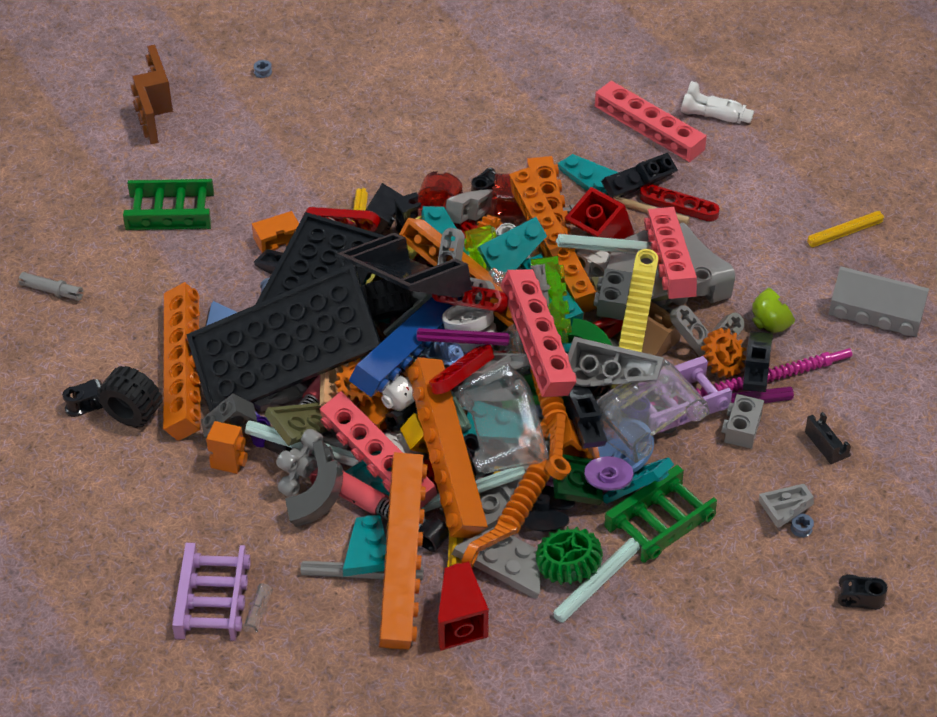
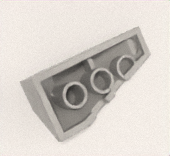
M578 337L573 338L568 353L570 366L576 375L577 382L575 385L581 387L658 381L665 360L664 357Z

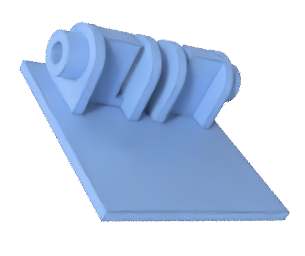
M434 342L436 355L432 356L431 359L443 360V364L450 366L468 352H463L461 346L457 343Z

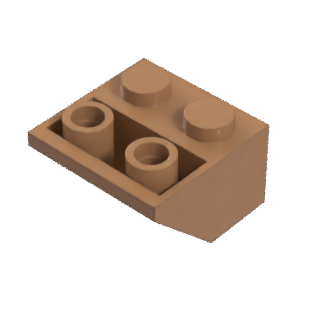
M651 301L642 353L661 357L680 341L681 334L672 324L670 313ZM621 332L617 337L618 342H620Z

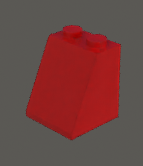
M593 187L589 188L565 217V221L594 237L625 239L635 234L625 205Z
M469 561L453 564L444 570L438 614V645L440 651L489 637V609Z

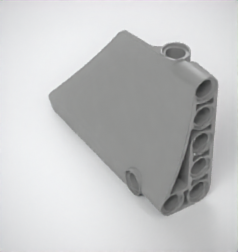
M679 223L697 276L696 296H705L710 303L731 298L735 282V272L732 265L711 252L685 223ZM641 231L625 238V240L649 242L648 231ZM611 252L607 268L633 273L636 254ZM643 258L641 259V262L644 264H651L652 260H650L649 258ZM658 266L651 299L668 294L667 290L662 288V278H659Z

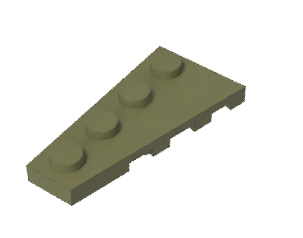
M319 403L269 407L264 414L288 446L301 442V437L307 429H313L320 434L329 431L320 420L322 416ZM344 420L340 424H347L350 421Z

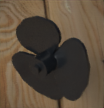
M545 486L537 497V501L533 504V508L529 511V515L525 518L524 524L530 530L541 532L561 529L569 524V517L567 514L556 510H569L575 506V501L557 499L554 497V486Z

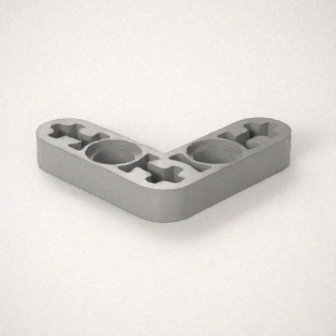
M448 228L443 232L437 265L446 262L449 255L453 259L462 261L465 236L461 230ZM451 236L455 237V241H451ZM470 277L471 286L495 290L492 282ZM479 292L475 300L481 301L482 294Z
M682 305L673 309L670 313L672 324L697 355L701 357L705 354V351L701 349V346L706 345L703 339L708 337L709 331L689 307ZM731 313L723 317L712 331L723 328V330L729 329L727 327H730L733 323L730 334L736 332L738 336L744 328V320L738 313ZM693 328L698 331L699 339L693 336Z

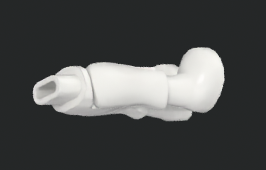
M693 81L689 85L681 107V113L687 115H704V117H714L726 122H737V124H741V121L750 124L754 114V110L746 109V105L742 106L737 101L718 98L713 95L708 97L701 94L699 84Z

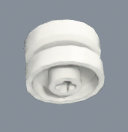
M454 305L443 313L442 320L445 330L498 332L496 324L493 322V311ZM457 343L461 346L463 352H468L484 345Z

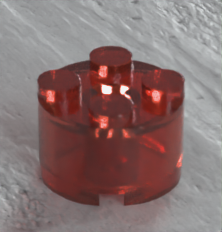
M438 171L428 173L424 177L418 192V202H421L420 211L423 206L444 207L446 209L447 199L463 193L461 181L456 176L447 172L444 174H437Z
M511 173L495 174L492 198L497 199V203L494 205V215L524 216L511 191L509 176Z

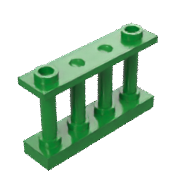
M213 179L128 180L130 198L134 197L132 210L123 211L125 230L211 229L210 208H205L206 196H214ZM198 196L196 209H184L185 197ZM143 197H155L154 209H141ZM164 197H176L175 209H163Z
M679 465L668 470L669 475L662 481H653L605 513L604 527L610 533L617 528L623 529L641 546L640 561L643 564L649 559H656L662 550L704 521H711L716 515L717 499L713 497L706 503H702L682 485L684 470ZM670 492H677L696 510L685 516L665 496ZM652 504H659L678 522L667 528L647 508ZM635 516H641L659 535L649 541L629 520Z

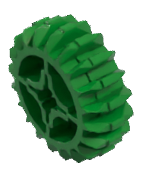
M567 526L566 530L561 531L557 529L556 533L549 532L548 538H542V542L537 545L538 548L535 556L538 569L545 579H550L552 583L558 581L560 585H563L565 582H569L572 585L575 581L581 583L583 578L590 579L591 574H597V569L601 567L603 560L601 543L594 533H589L587 529L580 531L578 526L574 529H569Z

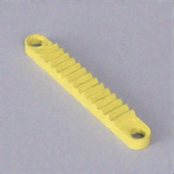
M642 249L636 254L619 347L642 352L658 264V255L650 249ZM649 258L652 260V263L644 264L641 262V259ZM636 383L624 384L629 387V390L626 392L617 389V386L621 384H613L611 386V394L615 399L627 401L633 397Z

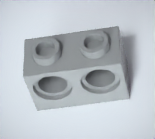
M739 394L736 395L734 403L730 402L727 416H730L729 420L725 419L721 433L725 434V443L752 449L762 416L764 400Z

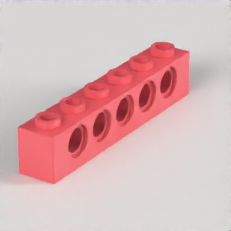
M610 81L596 91V108L686 161L691 162L705 150L707 135L617 83Z
M674 207L648 209V218H644L645 231H648V241L651 242V250L658 255L657 266L659 278H662L663 290H667L669 299L696 297L697 276Z
M533 269L508 270L500 286L502 291L508 296V307L542 397L568 396L577 382L576 375L572 371L568 354L565 353L561 343V336L554 325V318L547 307V300L542 294L539 280L536 278Z
M341 391L320 408L322 416L320 420L326 429H332L336 433V438L342 445L345 446L347 444L352 449L351 452L358 461L363 460L367 464L368 471L374 477L379 476L383 480V486L390 492L391 471H387V469L392 467L394 452H403ZM344 420L350 421L347 424H340ZM361 435L366 436L361 440L356 439L358 436ZM375 451H381L379 455H371ZM427 476L426 479H422L421 486L426 487L425 501H420V509L437 495L435 484Z

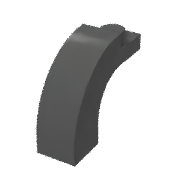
M322 440L313 442L318 466L317 478L314 484L302 494L285 498L289 520L296 527L312 523L325 515L336 502L342 488V466L334 460L331 446L328 447Z

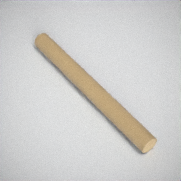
M622 197L613 198L623 203L626 208L647 214L648 209L656 208ZM676 213L679 223L688 225L690 217Z

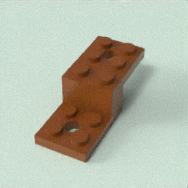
M154 44L147 46L148 54L145 55L148 67L150 66V70H148V73L132 76L133 85H130L132 96L136 97L133 100L135 112H139L137 113L139 124L144 125L142 126L144 138H149L150 144L159 143L155 116L173 112L169 81Z

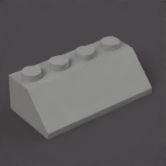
M840 266L831 299L829 315L917 337L929 288Z

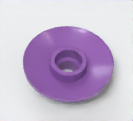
M611 456L599 457L587 464L585 478L589 484L598 489L618 490L626 487L632 481L633 469L623 459Z

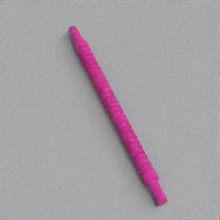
M848 348L834 353L825 352L821 353L820 356L815 355L814 358L810 356L809 359L804 358L803 361L797 360V363L792 361L791 365L786 363L785 367L779 365V368L775 366L773 370L769 368L768 381L773 382L775 378L780 380L781 377L786 378L787 375L791 377L792 374L797 375L798 372L804 373V370L809 372L810 368L812 370H815L816 367L820 369L822 365L824 367L830 366L832 362L852 357V350ZM744 376L743 378L737 377V380L732 378L731 382L729 380H726L725 383L721 381L719 385L714 383L713 386L718 391L730 388L732 391L737 392L739 388L743 390ZM701 387V390L696 388L695 392L693 391L698 399L709 395L703 387ZM680 393L677 394V397L671 395V398L677 405L689 402ZM661 399L658 402L651 403L654 407L668 410V407Z

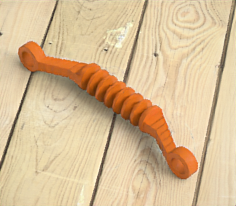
M516 334L512 340V346L519 354H526L520 336ZM530 366L544 422L551 434L550 455L545 468L550 476L557 480H563L571 471L569 462L562 457L564 428L568 420L562 396L542 397Z
M544 419L539 424L534 437V461L528 466L527 472L524 473L518 487L514 490V494L510 497L506 508L503 509L502 515L499 516L495 528L468 545L461 563L469 561L471 567H473L480 551L517 534L521 529V525L525 522V518L529 515V511L533 508V504L537 501V497L541 494V490L550 478L545 468L547 462L545 442L550 432Z

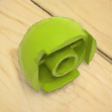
M767 288L755 298L752 304V312L755 317L752 321L760 330L764 328L768 332L778 333L792 326L795 318L788 306L778 300L780 296L771 288Z

